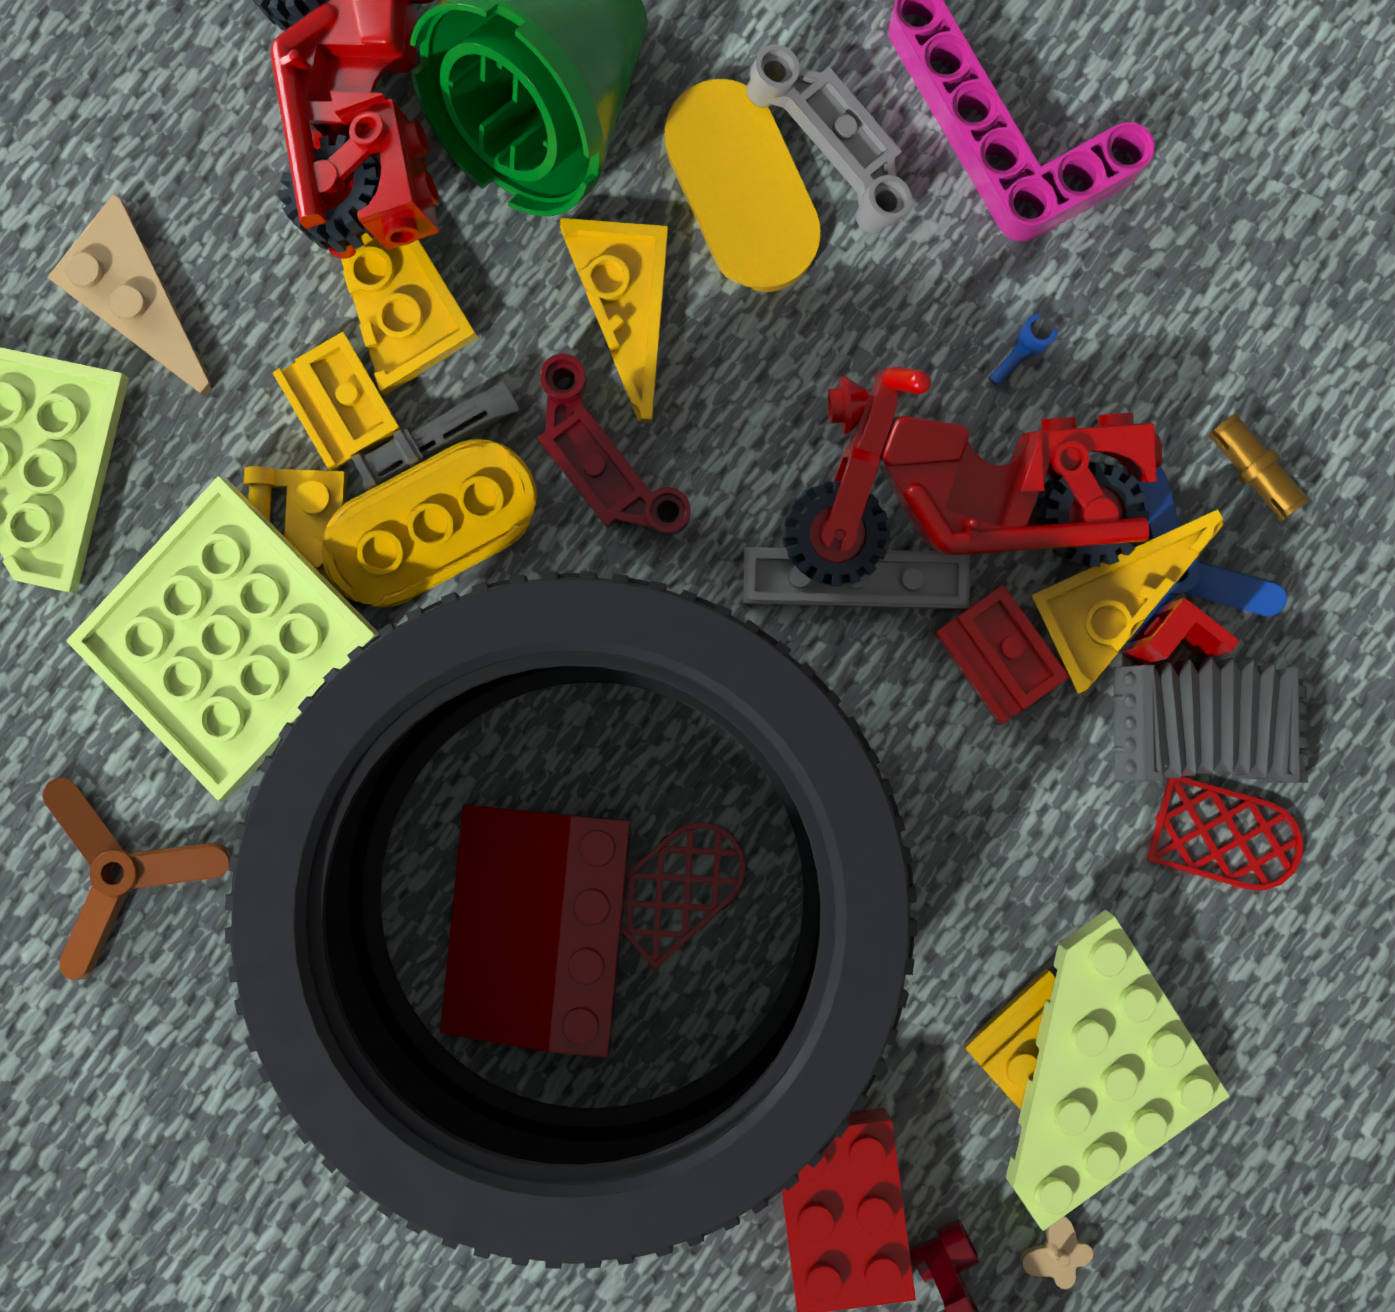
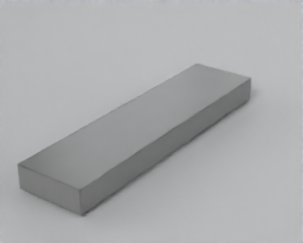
M744 547L743 604L925 609L969 608L970 555L954 556L937 551L887 550L884 560L879 559L875 567L877 569L871 575L866 574L861 577L860 582L852 585L846 583L841 584V586H830L829 584H820L800 572L787 556L786 548Z

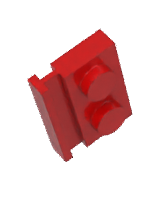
M1004 585L995 589L933 633L998 725H1003L1017 713L1026 709L1069 678L1067 672Z

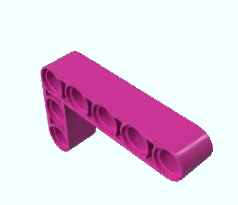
M895 0L888 32L891 43L995 222L1006 237L1020 242L1037 238L1129 187L1139 178L1154 155L1155 147L1152 134L1138 123L1124 122L1040 166L944 0ZM909 14H918L928 24L922 27H914L908 24L903 17ZM938 60L946 61L954 67L955 73L949 75L940 74L933 69L931 63ZM964 107H972L982 115L983 121L977 123L968 122L961 117L958 110ZM1118 148L1127 151L1132 156L1134 164L1124 165L1118 162L1113 157L1111 150ZM999 154L1009 161L1011 169L1002 171L992 168L988 164L986 156ZM1075 175L1084 182L1086 191L1075 192L1065 185L1062 176ZM1018 201L1031 203L1037 209L1038 217L1026 219L1020 216L1013 204Z

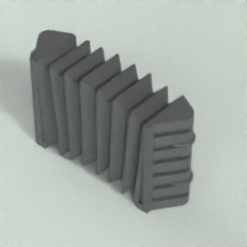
M1211 656L1196 660L1194 665L1190 659L1176 662L1174 667L1170 661L1157 664L1155 667L1154 665L1114 667V696L1111 697V700L1114 701V747L1111 749L1114 752V781H1160L1163 775L1167 778H1181L1182 776H1195L1196 772L1197 774L1215 771L1216 775H1247L1248 779L1266 778L1268 783H1308V771H1305V766H1308L1310 749H1307V737H1304V732H1307V720H1304V715H1307V703L1310 700L1307 698V688L1303 686V681H1306V669L1289 667L1277 670L1274 663L1256 666L1253 658L1236 663L1232 657L1215 663Z

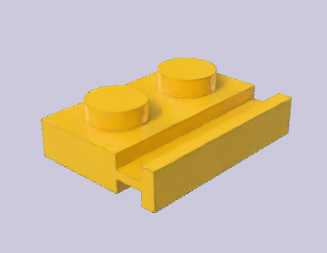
M344 332L294 359L295 363L282 370L279 368L272 372L330 471L339 469L340 465L352 459L351 457L355 454L361 453L363 455L393 438V433L401 429Z
M1046 968L962 1045L1020 1110L1028 1078L1033 1079L1039 1054L1036 1040L1045 1000H1051L1055 976Z

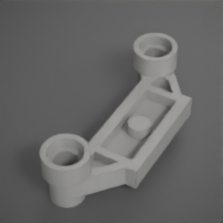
M775 44L763 48L750 69L751 79L746 88L750 101L759 107H769L771 105L783 107L857 192L859 208L856 212V221L862 230L867 233L876 234L885 227L896 224L908 212L912 203V195L908 185L902 179L896 177L895 160L902 153L901 149L830 67L822 73L800 68L796 55L787 47Z

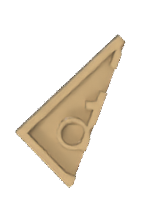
M113 194L47 278L206 397L212 390L210 387L211 383L206 375L207 371L198 352L194 350L181 323L182 319L164 282L159 278L154 267V261L129 216L130 212L126 204Z

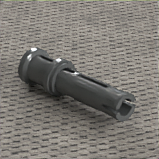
M501 379L497 384L464 403L453 407L448 412L410 433L408 429L403 431L399 429L393 433V440L365 456L357 453L351 458L368 488L372 489L443 450L470 439L475 434L514 412L517 413L520 409L506 384Z

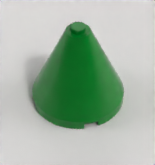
M641 0L440 1L420 17L414 27L410 40V45L414 47L420 44L421 64L410 71L413 86L421 109L435 136L452 160L481 189L494 182L503 190L513 195L514 197L508 201L509 207L526 214L548 217L569 211L584 199L599 181L648 28L645 6Z

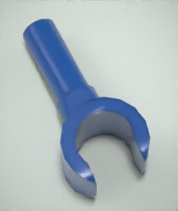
M1034 314L1028 318L1017 334L1018 344L988 377L997 387L1029 355L1034 356L1043 353L1056 338L1057 328L1054 329L1047 339L1041 340L1033 336L1031 327L1041 314Z

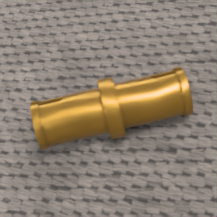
M1236 412L1208 435V438L1215 442L1241 473L1237 477L1244 486L1250 483L1281 522L1311 498L1307 494L1305 495L1276 461L1281 456L1273 448L1268 451Z

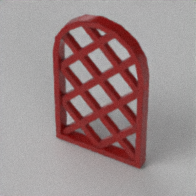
M1189 778L1167 779L1160 809L1155 817L1156 824L1146 861L1230 884L1236 889L1244 888L1265 891L1282 885L1295 874L1302 859L1303 838L1298 823L1286 809L1262 797H1252ZM1180 783L1205 789L1206 791L1189 800ZM1174 788L1182 804L1167 812ZM1218 793L1244 800V802L1227 811ZM1211 797L1221 815L1203 824L1193 806ZM1256 804L1265 806L1279 814L1265 821ZM1249 807L1258 826L1241 835L1232 816ZM1186 810L1196 829L1179 838L1169 820ZM1285 820L1290 825L1294 838L1280 846L1270 828ZM1225 821L1234 840L1217 849L1207 831ZM1164 826L1172 842L1157 850ZM1263 832L1273 850L1255 859L1246 841ZM1201 835L1211 853L1193 862L1183 844ZM1239 846L1249 864L1231 873L1221 855ZM1294 847V857L1290 863L1284 852ZM1177 849L1185 865L1163 860L1160 857ZM1277 857L1285 872L1276 880L1268 882L1260 866ZM1215 859L1224 877L1199 870L1198 868ZM1253 870L1260 884L1244 883L1236 879Z
M705 822L686 824L669 835L664 836L652 851L627 872L626 881L629 879L628 898L624 901V907H627L626 928L622 924L621 934L625 939L629 940L654 970L716 914L726 909L741 889L746 868L743 851L735 837L717 825ZM706 828L715 831L714 849L693 847L694 829ZM687 830L686 847L666 846L673 838ZM722 835L730 840L735 850L721 849ZM658 853L657 873L637 872ZM665 853L686 854L685 875L664 874ZM693 854L714 855L713 877L692 875ZM721 856H735L739 858L740 872L738 878L719 877ZM635 879L657 880L655 902L634 900ZM663 881L684 882L683 903L662 902ZM691 882L712 883L711 905L690 904ZM719 884L736 885L730 894L718 905ZM634 907L655 908L654 930L632 929ZM662 909L683 910L682 931L660 930ZM690 910L710 912L688 932ZM632 935L653 937L652 957ZM660 937L681 938L659 958Z

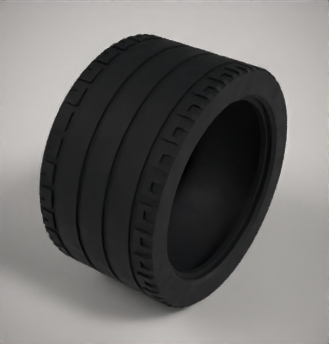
M557 571L542 572V579L528 580L523 574L511 576L509 580L491 584L484 582L472 586L473 593L460 597L456 592L441 597V601L423 609L420 607L406 614L408 621L399 626L391 623L378 631V636L370 640L363 647L358 645L347 654L350 661L341 669L333 667L323 677L325 682L312 696H306L297 708L302 713L294 723L286 722L279 733L281 739L273 754L265 757L260 767V770L265 774L259 786L251 787L247 797V801L251 803L247 810L245 821L238 824L235 838L241 840L238 854L231 855L229 871L233 872L231 893L226 894L225 910L232 911L231 926L225 928V944H231L233 965L228 967L230 983L237 982L240 998L234 1000L237 1015H244L250 1036L245 1038L250 1053L257 1051L263 1064L258 1069L263 1082H271L281 1100L276 1105L283 1116L286 1117L291 1114L299 1125L300 1129L295 1133L302 1142L306 1144L310 1141L325 1157L321 1163L331 1173L338 1169L349 1179L345 1186L353 1193L358 1195L362 1191L369 1198L380 1204L377 1208L379 1212L389 1218L393 1213L408 1221L406 1228L417 1234H420L423 1229L443 1238L441 1244L455 1250L458 1244L474 1248V1256L489 1259L490 1254L512 1258V1264L527 1266L529 1260L545 1261V1268L561 1269L562 1263H584L585 1269L600 1268L602 1260L617 1259L618 1265L634 1263L635 1257L653 1253H656L657 1257L673 1253L674 1245L687 1241L688 1245L692 1247L704 1242V1236L716 1232L723 1227L727 1231L739 1225V1216L750 1209L757 1214L769 1206L768 1200L784 1188L788 1191L800 1181L798 1173L807 1164L814 1168L824 1157L823 1152L836 1137L840 1139L848 1129L847 1117L853 1108L858 1111L861 1110L868 1099L866 1093L873 1084L875 1077H880L886 1062L882 1055L886 1044L894 1045L898 1034L896 1028L902 1008H906L909 993L904 988L906 975H913L915 961L912 956L914 936H917V920L911 917L910 903L917 902L916 887L913 886L911 850L909 847L903 846L900 834L906 828L902 815H899L889 779H882L880 771L876 766L880 763L874 749H871L860 731L861 727L853 716L847 718L838 704L842 702L833 690L826 686L806 662L801 665L789 655L791 652L789 647L781 641L778 642L749 619L746 623L738 620L731 615V609L697 597V594L684 589L681 594L666 590L665 583L653 580L648 582L613 573L612 579L598 578L596 572L591 571L561 574ZM577 683H613L659 693L694 708L731 734L757 761L770 779L785 807L795 834L803 880L802 920L799 939L790 970L779 995L765 1018L749 1038L718 1066L680 1089L654 1099L624 1106L604 1108L560 1106L514 1094L484 1079L451 1055L427 1030L411 1007L398 982L388 953L381 910L382 870L386 847L395 818L409 789L435 753L460 729L481 714L508 700L532 691Z

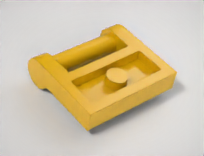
M259 466L244 467L243 485L249 486L248 500L269 522L272 488L287 489L284 537L331 583L323 565L322 540L329 520L347 502L348 474L343 471L274 469Z

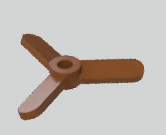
M55 778L49 781L43 789L42 797L46 807L90 866L92 887L60 957L61 973L68 979L83 980L91 975L128 893L136 888L219 878L229 868L231 858L229 850L224 845L214 842L141 852L124 850L73 781L67 778ZM115 862L119 863L124 870V876L119 883L114 882L110 877V868Z

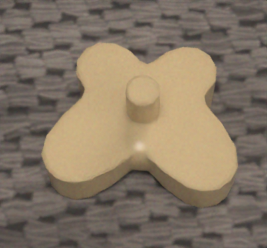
M1064 1216L1045 1230L1046 1241L1042 1245L1032 1246L1022 1252L1020 1263L1025 1272L1031 1276L1052 1277L1058 1287L1069 1289L1075 1283L1076 1268L1089 1264L1093 1259V1251L1086 1242L1077 1240L1071 1221Z

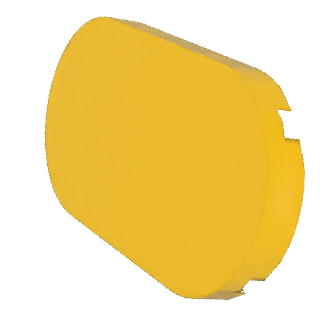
M711 79L697 83L684 91L676 99L668 113L664 135L669 162L710 253L724 276L736 284L740 283L745 287H751L755 291L774 292L787 288L806 274L817 254L821 230L814 205L769 107H759L752 103L746 92L747 85L728 79Z
M483 439L467 440L443 450L351 499L334 513L326 526L322 540V560L329 580L343 596L355 602L359 601L363 604L372 605V607L388 608L413 599L506 549L524 535L534 514V507H536L537 489L532 473L525 462L513 450L494 441Z

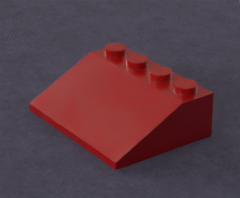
M463 805L440 1033L545 1052L608 1057L612 1041L632 820Z

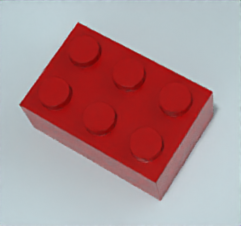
M886 1108L851 1112L846 1119L849 1125L848 1129L840 1139L836 1137L823 1152L824 1157L814 1168L807 1164L798 1173L800 1181L787 1191L784 1188L781 1191L797 1312H829L916 1300L893 1123Z

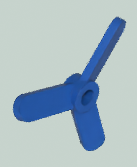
M1161 467L1156 469L1157 482H1139L1135 485L1138 491H1145L1148 500L1141 502L1142 510L1149 511V538L1147 541L1180 527L1167 476ZM1195 559L1183 574L1182 580L1176 582L1130 640L1153 619V615L1161 606L1170 603L1176 596L1183 593L1264 616H1273L1281 612L1286 605L1287 596L1284 589L1274 581Z

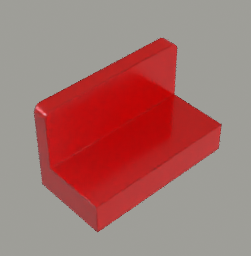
M1184 597L1161 606L1153 615V619L1127 643L1121 653L1138 666L1167 659L1179 643H1182L1202 659L1233 652L1240 641Z

